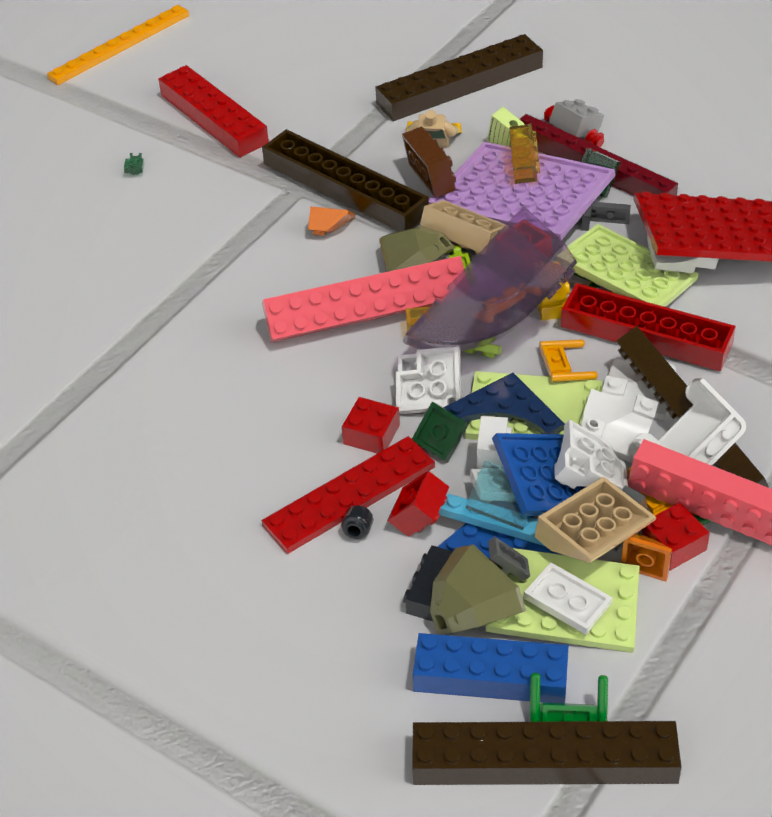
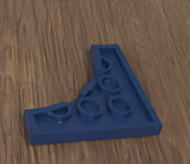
M513 372L444 407L466 422L478 420L480 416L487 415L505 417L508 420L513 418L526 422L527 426L535 429L540 434H558L564 430L565 425Z

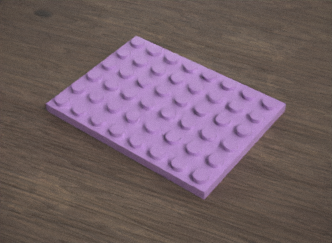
M484 141L454 173L456 177V182L454 183L456 190L437 198L432 196L429 199V204L445 200L506 224L509 228H512L524 219L550 235L552 239L561 241L615 177V169Z

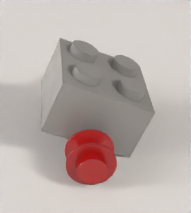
M575 99V101L564 100V102H556L555 106L552 105L545 110L544 120L552 126H556L577 137H585V141L601 147L604 143V134L599 132L604 115L599 113L597 108L587 106L584 101Z

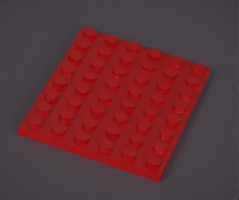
M650 192L634 194V203L656 255L772 262V201H765L759 198L746 200L741 197L728 199L723 196L712 198L705 195L696 197L687 194L670 195L668 193L652 194Z

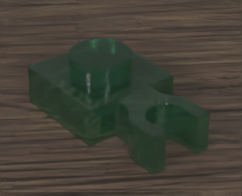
M130 153V158L125 159L124 173L132 175L143 173L144 158H142V153H139L138 156H133V153Z

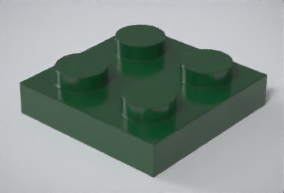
M431 402L412 440L443 461L449 462L470 423L439 404Z

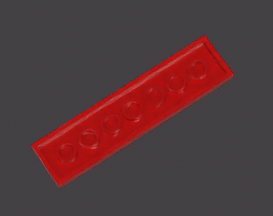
M407 436L262 519V526L281 548L289 554L342 523L344 514L349 507L354 505L369 507L425 472L435 468V461Z

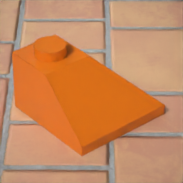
M310 206L308 230L314 231V235L325 236V232L332 233L354 219L356 214L349 210Z
M634 534L623 541L621 563L640 566L639 574L667 582L672 549L652 538Z

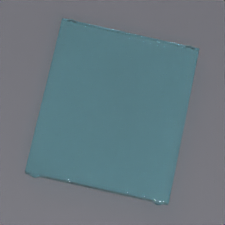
M484 461L467 502L466 509L523 530L528 516H522L504 468Z

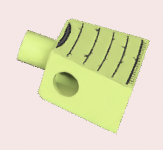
M504 107L492 115L487 142L516 148L518 145L526 148L530 139L523 135L524 123Z

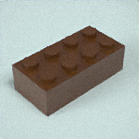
M421 126L403 133L402 138L409 166L431 194L437 198L455 191L454 183L456 182V177L451 170L453 166L452 159L445 154L442 147H439L436 139H432L430 132H426Z

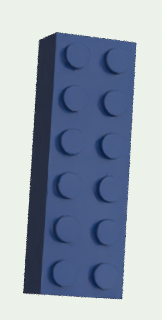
M418 633L413 669L414 692L530 702V675L536 672L541 676L540 703H565L569 645Z

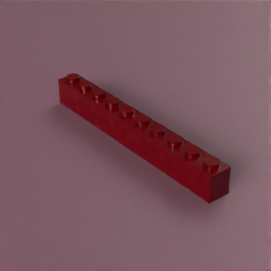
M525 114L519 119L525 125L523 135L530 139L528 146L541 153L615 169V177L609 184L633 196L635 193L641 192L677 195L678 183L531 115Z

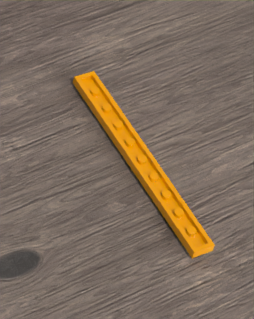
M175 5L171 9L160 13L152 19H148L127 32L121 33L100 46H96L94 49L81 54L64 65L54 68L47 73L48 79L56 85H60L187 18L189 11L180 5Z

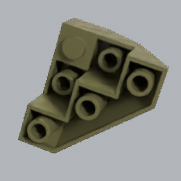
M423 226L390 233L379 239L387 272L443 260L455 248L443 233Z
M474 544L455 548L433 582L430 613L437 634H450L480 627L526 611L519 586Z

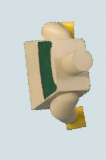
M429 110L426 114H420L419 119L414 122L407 121L406 131L422 126L426 132H430L433 140L436 139L439 147H449L450 137L462 133L461 123H450L446 120L445 115L436 114L434 110Z

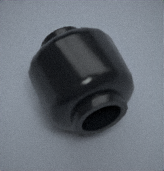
M361 505L349 507L342 519V531L352 539L365 538L371 530L374 521L373 514L369 509Z

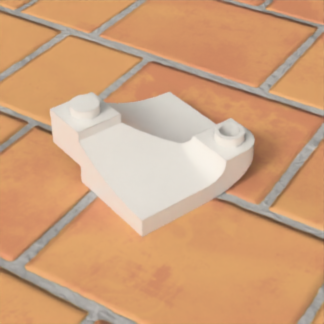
M647 235L648 249L655 269L694 273L696 267L716 268L719 260L717 258L656 255L650 238Z
M459 346L417 350L416 354L398 355L396 407H399V414L426 412L431 402L445 407L449 405L450 401H457L463 398Z
M614 358L608 376L606 375L602 392L624 397H637L639 394L657 401L653 395L655 391L653 388L648 389L641 380L643 376L640 373L637 375L629 366L631 362ZM668 362L676 372V367L672 363ZM658 402L654 419L665 421L667 405L664 402L662 404Z
M591 389L579 425L605 439L619 459L632 463L638 448L631 441L639 434L649 432L658 402L639 394L637 397H624Z
M569 419L564 425L563 443L558 460L554 465L555 479L559 483L573 489L576 486L587 487L602 477L608 479L621 490L625 485L628 486L626 464L616 456L611 445L602 437Z

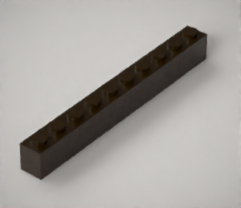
M636 326L616 341L620 347L617 351L624 360H630L631 364L629 366L636 375L640 373L643 376L641 380L648 389L653 388L655 391L653 395L660 404L664 402L667 405L665 410L670 417L679 420L693 406L685 394L687 385L638 326ZM736 443L714 463L719 469L769 487L765 477Z

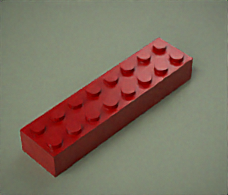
M182 66L158 78L162 97L239 158L261 148L269 142L267 125L189 66Z
M578 283L572 289L561 312V327L616 342L634 327L638 326L661 355L721 371L733 345L736 329L735 325Z

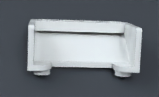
M696 378L687 385L685 390L686 397L693 406L658 441L649 433H641L636 436L631 442L637 448L640 447L643 439L713 465L744 434L746 430L744 419L704 378Z

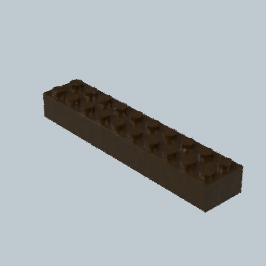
M526 34L519 35L375 86L376 104L394 122L543 68V49Z
M287 129L262 146L264 165L397 231L414 228L419 224L424 206L429 205L428 196Z
M676 721L413 722V785L679 784L682 767Z

